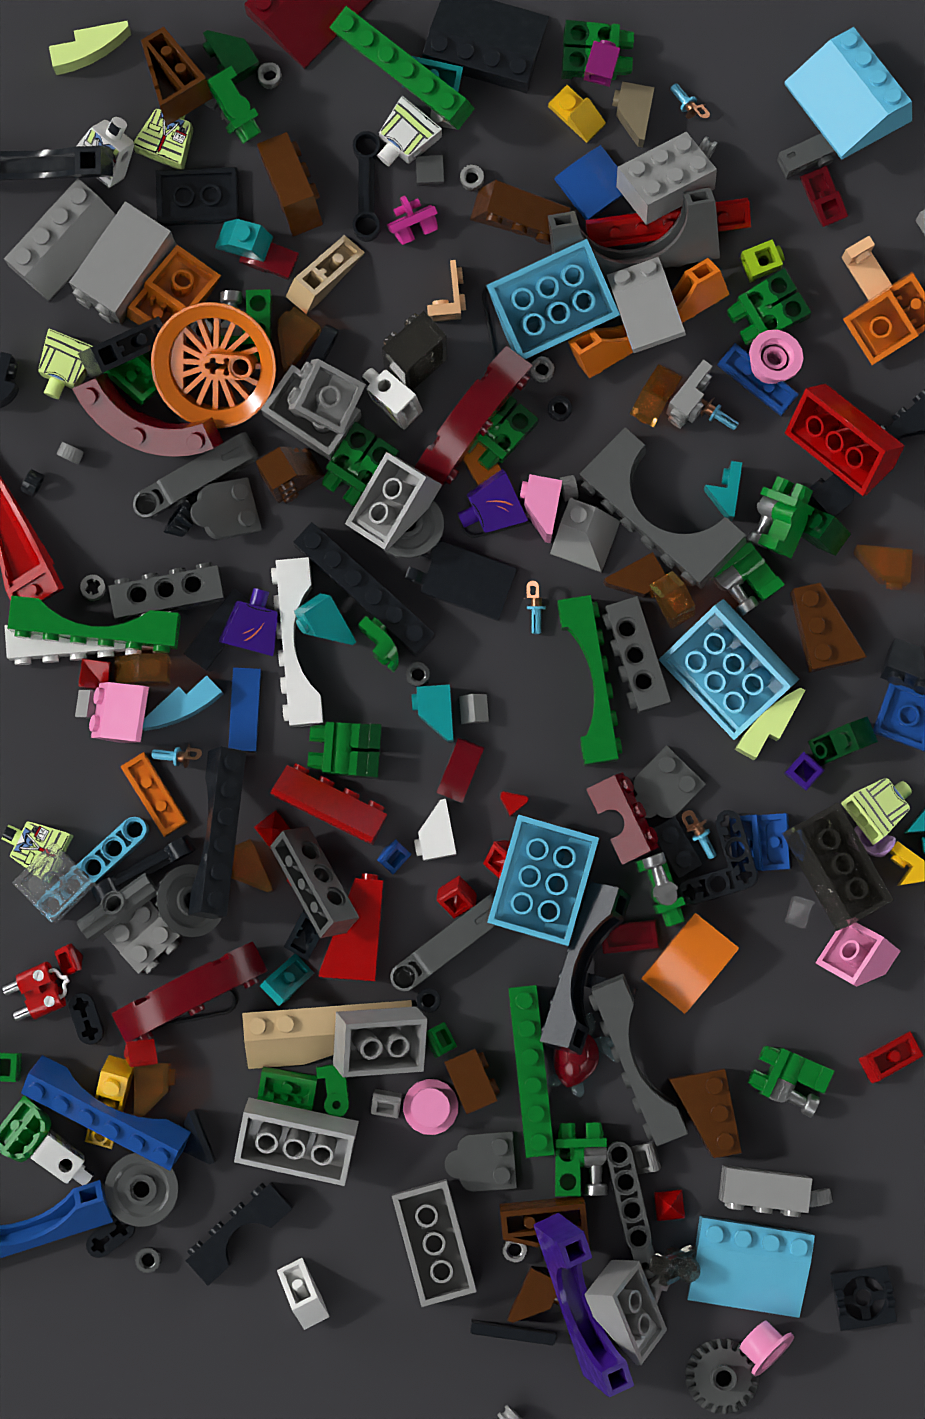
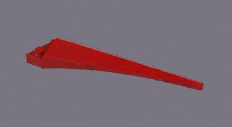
M0 476V567L5 591L10 601L11 596L39 598L44 602L63 590L64 586L53 567L54 561Z

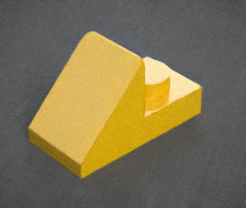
M568 85L548 103V107L586 143L606 125V122L588 97L583 100Z
M896 841L893 849L889 852L892 854L890 859L902 868H905L906 865L909 867L897 886L925 882V861L903 844Z

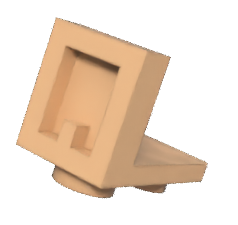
M870 236L847 248L842 256L843 261L868 301L892 285L871 252L875 244Z
M450 260L454 303H449L448 300H436L432 302V305H427L428 322L461 319V311L466 310L465 295L459 294L458 284H463L462 267L456 268V260Z

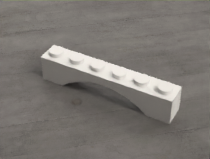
M309 557L276 560V568H271L273 585L278 584V595L273 597L274 609L277 612L280 611L281 622L277 623L276 634L277 639H282L283 650H278L279 666L285 667V677H280L282 694H287L288 703L283 705L284 721H289L291 728L324 725L322 697L305 677L299 664L295 647V629L298 618L294 610L303 605L306 597L312 590Z
M5 625L7 659L15 661V665L32 664L31 660L42 659L43 663L59 662V657L69 656L71 661L87 659L86 655L97 654L98 658H112L114 653L125 652V656L142 655V650H153V647L142 646V650L126 649V644L115 643L114 647L98 646V641L87 640L86 645L70 643V639L59 637V642L42 640V635L34 634L31 635V639L14 637L15 632L8 630V625Z

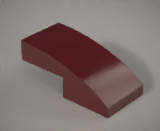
M827 166L800 176L807 197L822 227L848 217L840 193L835 189Z
M271 243L264 262L241 256L239 263L289 280L299 258V253Z
M458 738L437 793L463 803L484 747Z

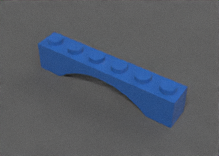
M44 1055L40 1057L28 1073L21 1094L169 1171L182 1154L191 1134L187 1129L167 1119L137 1117L107 1106L84 1090L73 1078L67 1067Z
M98 1180L73 1188L57 1205L38 1216L12 1224L0 1225V1258L112 1223V1211L107 1204L105 1190L101 1181Z

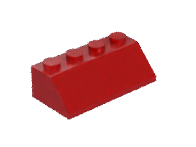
M826 383L805 389L785 431L788 437L862 496H866L895 467L905 445Z
M296 763L294 767L288 765L285 767L270 792L274 797L374 845L388 816L383 812L385 807L371 800L366 804L358 800L359 794L347 788L341 792L333 788L335 784L333 781L323 776H320L317 780L308 775L310 770Z

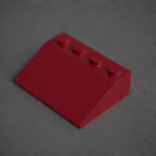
M248 0L244 5L247 16L305 69L337 37L329 27L342 10L347 6L359 15L373 0Z

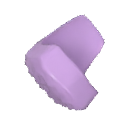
M859 826L855 827L851 835V843L874 857H884L893 849L896 842L895 837L886 835L876 844L872 845Z

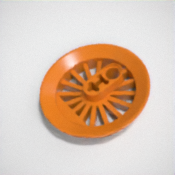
M204 302L183 308L170 317L162 326L152 348L151 371L158 393L174 413L190 423L212 417L217 428H226L250 419L266 403L276 378V359L267 334L250 315L228 304ZM205 318H214L213 340L204 320ZM221 319H224L231 323L221 343ZM197 321L204 342L188 326L189 324ZM238 325L245 333L226 350L235 327ZM186 336L198 347V349L186 343ZM249 336L256 345L243 351H234ZM186 352L195 357H186ZM253 353H259L260 362H257V358ZM214 358L216 363L222 364L218 369L214 363H211ZM238 359L247 362L248 371L239 369L237 365ZM186 364L199 365L186 370ZM256 369H261L259 378L251 375ZM202 372L186 387L187 376ZM206 377L196 400L189 392ZM212 380L213 406L203 403ZM239 380H245L255 385L256 388L251 394ZM229 382L244 397V401L237 404ZM220 383L229 404L226 407H220Z

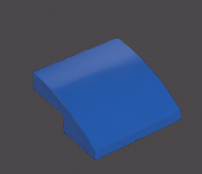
M601 145L578 159L554 178L585 220H590L607 210L610 204L623 197L616 187L617 165Z
M788 814L740 816L757 871L792 869ZM729 817L731 838L741 837L740 832L735 834L732 825L736 823V819ZM737 841L731 844L732 856L737 858L744 854L745 847L741 842ZM747 858L742 862H733L734 868L739 865L742 872H747L744 863L749 864V859Z

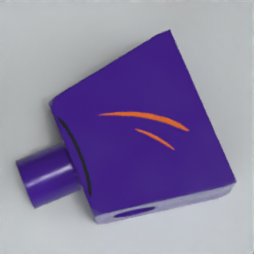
M504 469L498 471L468 492L467 497L472 506L457 513L464 528L479 521L485 533L528 521Z
M253 588L249 604L237 601L219 638V642L273 656L278 612L266 609L270 592Z

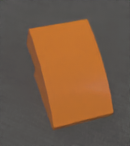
M176 245L145 281L144 288L127 307L126 317L137 325H141L159 316L164 325L170 317L183 308L197 303H204L217 285L221 275L179 245Z
M913 272L898 280L843 318L871 365L877 363L925 331V291Z
M694 913L641 979L685 1014L726 966L739 947L698 914Z

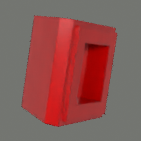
M504 791L500 794V799L510 817L528 802L527 796Z
M154 1039L126 1042L124 1057L130 1067L158 1063Z

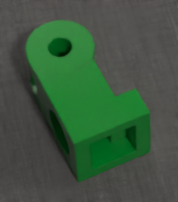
M333 1064L317 1066V1079L325 1078L327 1098L324 1104L326 1112L332 1116H343L347 1112L350 1103L347 1077H342Z

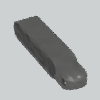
M246 432L238 434L139 491L133 500L134 511L143 519L154 518L166 510L180 505L185 499L189 500L198 495L199 491L206 485L219 483L255 462L260 455L252 445V441Z
M496 892L491 893L396 965L390 975L392 985L400 991L413 989L496 925L487 922Z
M614 1141L607 1146L606 1159L624 1237L630 1247L632 1260L640 1261L641 1265L644 1262L648 1263L647 1267L642 1269L646 1279L655 1277L657 1273V1261L633 1154L625 1142ZM617 1146L624 1147L627 1152L626 1158L621 1162H616L611 1157L612 1150ZM623 1174H629L633 1178V1184L628 1189H621L618 1186V1178ZM629 1202H635L639 1205V1212L634 1217H628L624 1213V1207ZM635 1230H642L646 1234L645 1241L640 1245H635L630 1240V1236Z

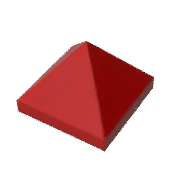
M276 810L254 827L269 847L283 830L290 829Z
M72 943L54 951L63 975L69 976L82 969L83 955Z
M682 1190L654 1192L657 1221L685 1218Z

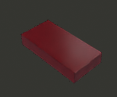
M656 920L620 924L602 942L603 954L659 948Z

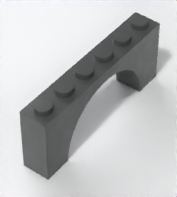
M711 188L683 192L681 212L671 229L655 242L630 250L611 249L592 241L580 228L575 211L548 215L552 254L587 239L604 278H607L608 274L659 257L663 268L682 267L685 264L701 262L707 258L710 260L720 258L716 201Z
M625 427L579 474L582 482L581 487L590 496L597 495L602 500L600 504L607 512L618 514L622 518L620 522L630 532L635 530L642 536L640 538L641 542L652 551L655 548L662 554L661 560L672 569L675 566L682 572L681 578L689 586L693 587L695 584L699 589H702L747 543L746 535L726 517L715 526L692 534L667 532L647 521L638 511L632 499L633 476L638 464L647 454L645 444Z

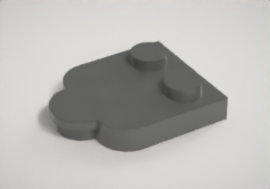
M248 478L206 485L199 491L197 501L191 507L190 513L193 522L204 527L206 533L216 540L254 534L262 530Z
M667 745L633 781L634 792L637 794L635 798L637 802L639 801L643 805L646 812L645 818H652L656 815L665 819L674 817L706 785Z
M512 1131L464 1136L459 1141L457 1150L447 1155L445 1159L446 1172L451 1177L460 1178L462 1186L468 1191L517 1188Z

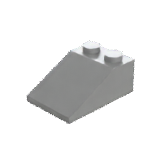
M659 257L607 275L633 353L686 335Z
M386 452L345 524L384 550H388L428 510L442 484L404 460Z
M611 1260L584 1295L595 1320L636 1365H642L665 1334L667 1328L640 1261Z

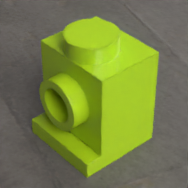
M773 239L742 251L740 256L750 283L758 278L781 270L782 262L785 261L781 247L779 245L775 246ZM764 258L768 264L761 266L758 260Z

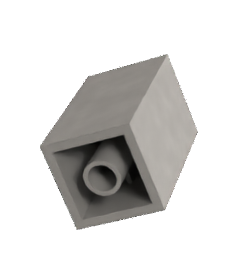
M125 201L69 282L73 289L72 294L77 297L76 300L88 309L93 306L100 312L98 315L110 324L116 321L122 325L127 318V307L144 288L145 281L176 246L171 231Z

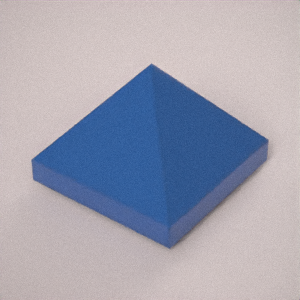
M395 839L382 850L377 861L391 874H394L411 856V853Z

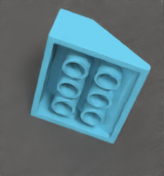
M854 27L830 39L785 81V86L841 160L912 121L911 99Z
M587 239L486 285L511 349L524 359L620 315Z
M724 599L714 605L658 659L733 740L799 680Z
M518 815L487 923L568 947L599 838Z
M700 1215L687 1300L799 1318L811 1265L815 1235L809 1232Z

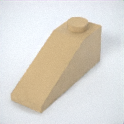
M342 236L294 278L286 297L307 314L328 295L365 252L348 237Z

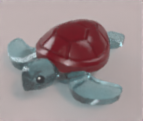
M592 1013L585 1015L589 1032L581 1055L554 1050L553 1062L556 1073L548 1078L547 1085L549 1087H558L562 1083L565 1087H572V1092L576 1096L581 1097L584 1094L582 1082L595 1071L599 1062V1052L606 1054L613 1062H616L610 1048L614 1046L612 1040L607 1037L596 1039L592 1037L596 1029V1020Z

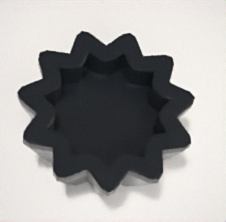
M186 499L180 503L168 520L163 531L164 533L183 537L194 523L190 513L192 506Z

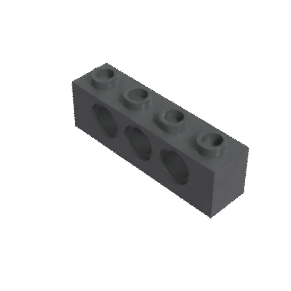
M212 562L198 564L196 569L186 571L185 568L171 569L168 575L158 576V573H148L142 575L141 580L131 581V578H122L115 580V585L108 586L114 619L117 622L139 618L150 610L177 611L219 603L225 600L220 569L218 565L213 566ZM192 579L201 581V587L197 592H189L187 590V584ZM170 584L174 587L173 594L166 598L160 596L161 587ZM139 589L145 590L147 593L146 599L140 603L134 602V592Z
M638 596L607 605L604 609L605 614H602V620L605 629H611L614 640L610 641L614 656L619 655L622 663L618 670L622 682H628L630 692L626 693L630 708H636L637 714L669 705L671 700ZM623 623L631 624L634 628V634L629 637L621 635L619 626ZM632 649L639 650L642 654V661L639 663L629 661L627 657L628 651ZM638 676H647L651 681V686L648 689L638 688L636 685V678Z
M309 826L283 830L270 848L319 937L324 938L347 933L359 916Z

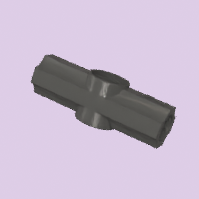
M144 873L120 891L107 893L103 897L101 904L79 919L77 925L85 937L92 942L117 923L125 924L129 922L138 908L157 896L158 888L151 878ZM121 904L120 908L115 911L116 907Z

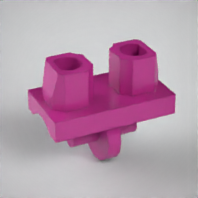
M406 196L400 197L402 206L393 209L396 217L406 213V216L387 224L389 232L394 233L400 244L404 245L415 239L410 228L415 223L419 222L425 235L437 230L438 225L435 215L438 213L435 206L432 205L413 212V209L421 206L419 199L417 198L409 202Z

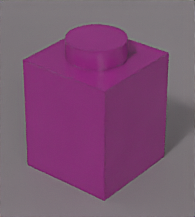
M607 40L594 41L585 69L584 80L610 87L619 58L620 48Z

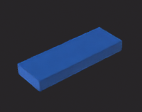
M736 343L733 344L717 364L719 368L780 416L783 415L799 395L798 392L784 381L776 384H767L757 379L751 370L749 353Z
M233 667L228 748L257 752L261 669Z

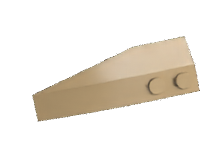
M412 1000L242 1013L248 1069L305 1065L334 1055L336 1012L412 1007Z

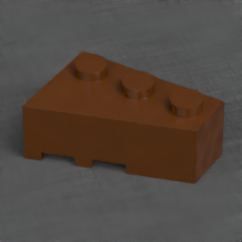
M164 26L141 40L166 126L212 99L206 77Z
M285 132L257 143L262 162L277 194L281 209L285 213L292 236L294 237L322 226V219L316 203V199H319L320 196L315 183L309 184L307 180L311 175L306 162L300 163L298 159L302 154L297 141L291 142L288 133Z
M494 180L478 190L470 220L511 231L518 235L532 237L539 243L550 245L548 215L566 213L570 211V208Z
M278 447L255 461L261 477L278 504L282 501L285 503L291 502L299 496L298 492L325 476L308 448H304L301 451L300 447H297L293 451L291 447Z
M821 583L793 588L790 592V597L809 673L860 662L867 657Z
M720 1068L668 1078L711 1157L718 1158L742 1153L725 1069Z
M583 1195L499 1204L503 1240L538 1247L540 1244L533 1224L559 1213L584 1231L589 1245L586 1207Z

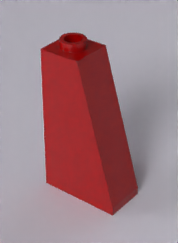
M362 874L361 879L355 878L348 898L359 918L347 933L332 937L319 971V977L376 981L384 881L378 880V875Z

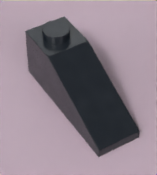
M159 316L78 353L89 378H93L151 351L155 339L163 326Z

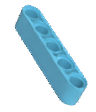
M139 817L126 819L42 896L39 901L41 914L53 919L60 918L61 916L59 915L70 906L66 911L68 912L90 891L92 886L105 878L147 839L150 832L147 822ZM138 822L142 825L143 830L140 836L133 838L129 834V827L131 824ZM118 841L122 845V851L118 856L113 857L109 854L108 847L112 842ZM93 860H98L101 864V871L99 874L92 876L88 872V864ZM72 879H77L80 882V890L78 893L71 895L67 890V884ZM51 898H56L60 903V907L56 913L51 914L48 912L46 905Z

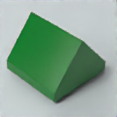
M445 1022L426 1031V1041L435 1058L457 1047Z

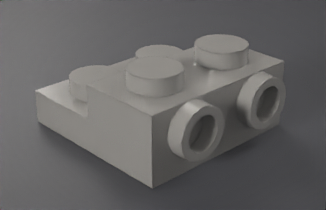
M313 359L310 363L306 362L299 374V377L303 378L299 388L294 387L288 396L287 401L291 403L288 410L311 422H317L337 434H343L366 384L320 359Z
M704 359L669 403L666 414L669 416L668 420L677 428L681 429L687 421L693 423L704 406L701 403L704 396L703 391L707 388L712 378L710 375L712 365Z
M151 901L138 908L129 922L125 924L117 923L104 933L107 939L138 974L144 971L146 974L150 973L158 966L159 962L157 959L164 952L167 955L171 954L180 945L177 940L182 937L180 934L173 933L169 927L164 926L163 919L158 916L159 910Z

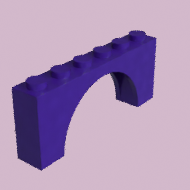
M559 1213L533 1224L583 1376L609 1398L633 1387L634 1383L626 1360L619 1354L603 1327L593 1317L584 1295L587 1289L583 1277L582 1262L592 1258L584 1231Z

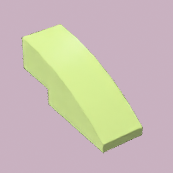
M128 21L75 30L76 41L49 46L52 66L56 75L88 66L119 47L131 35Z
M799 688L770 706L745 732L734 750L755 760L768 737L778 741L805 690Z

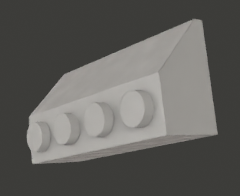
M77 178L4 259L13 271L50 302L74 276L116 214L97 194Z

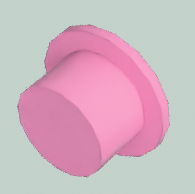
M767 330L760 333L751 343L749 350L751 370L754 376L767 384H776L793 378L801 369L804 359L802 348L798 341L789 333L780 330Z
M425 1079L417 1082L408 1090L404 1098L403 1112L406 1121L414 1130L426 1135H436L446 1131L453 1125L458 1115V1100L455 1092L448 1084L437 1079Z
M767 1320L753 1329L739 1347L755 1364L751 1373L756 1377L767 1370L792 1343L794 1336L792 1333L782 1336Z

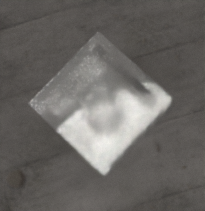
M53 842L12 882L51 923L60 921L96 885L62 848Z

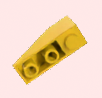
M109 1055L100 1073L95 1098L107 1106L123 1112L135 1067H130L126 1059ZM90 1129L87 1130L85 1142L108 1149L113 1148L114 1142Z

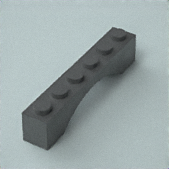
M624 974L592 986V995L589 996L591 1005L595 1012L599 1010L603 1020L600 1021V1026L605 1037L610 1036L614 1046L610 1047L616 1063L621 1062L625 1072L621 1073L627 1089L632 1087L636 1096L632 1098L636 1112L638 1114L643 1113L647 1122L643 1124L647 1138L649 1140L654 1139L656 1146L687 1135L688 1127L677 1101L664 1095L654 1087L642 1073L634 1058L629 1037V1022L634 1006V998Z

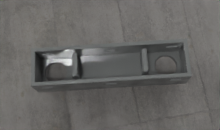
M821 133L779 152L777 162L787 179L816 165L824 167L833 162V158L838 156V154Z

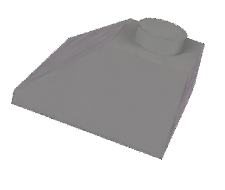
M570 498L550 554L602 573L620 521L597 507Z

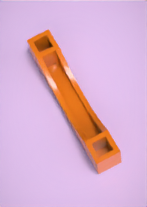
M709 258L686 270L679 283L672 290L682 323L730 295L721 270ZM624 324L608 328H591L568 341L577 364L589 378L601 373L606 368L633 353Z

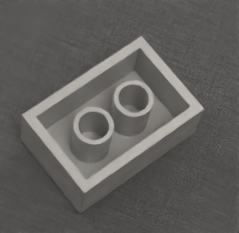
M684 132L618 166L616 187L647 225L680 208L683 204V192L711 188V191L714 190L717 169L690 135Z
M291 365L262 407V414L265 418L331 461L354 422L358 423L361 419V410L355 407L343 434H337L317 422H311L288 410L291 405L287 401L288 396L294 387L299 388L303 379L299 377L301 370Z
M417 1007L336 1012L333 1065L342 1077L424 1072L427 1018Z
M722 1165L718 1199L724 1202L725 1206L729 1209L744 1210V1206L748 1205L753 1206L755 1212L772 1214L773 1209H779L785 1216L801 1217V1212L809 1213L812 1178L800 1174Z

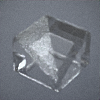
M799 896L792 897L785 918L786 924L805 928L811 907L815 904V901Z

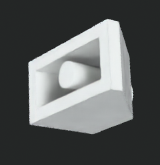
M446 799L438 802L419 830V839L414 840L417 856L422 855L424 861L456 855Z
M303 1258L277 1270L291 1309L304 1330L330 1317Z

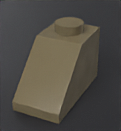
M622 82L621 91L615 90L612 106L617 107L616 117L635 144L643 148L654 87Z

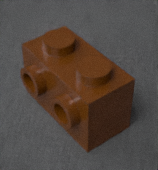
M472 1049L444 1062L466 1114L498 1101L495 1095L499 1094L500 1091L495 1079H488L484 1069L488 1068L489 1065L483 1051L477 1054L476 1049Z

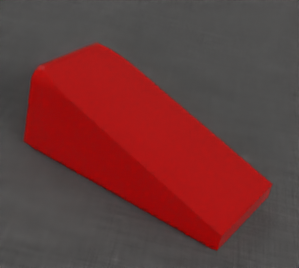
M911 1031L860 1057L859 1062L869 1081L875 1083L924 1055Z

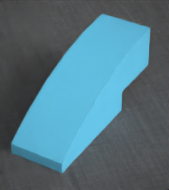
M205 676L187 694L180 687H177L144 718L143 730L159 729L186 720L212 705L224 693L208 676Z

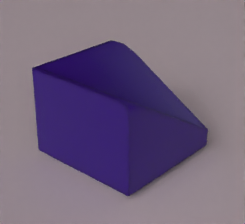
M803 752L784 774L807 791L824 772V769Z

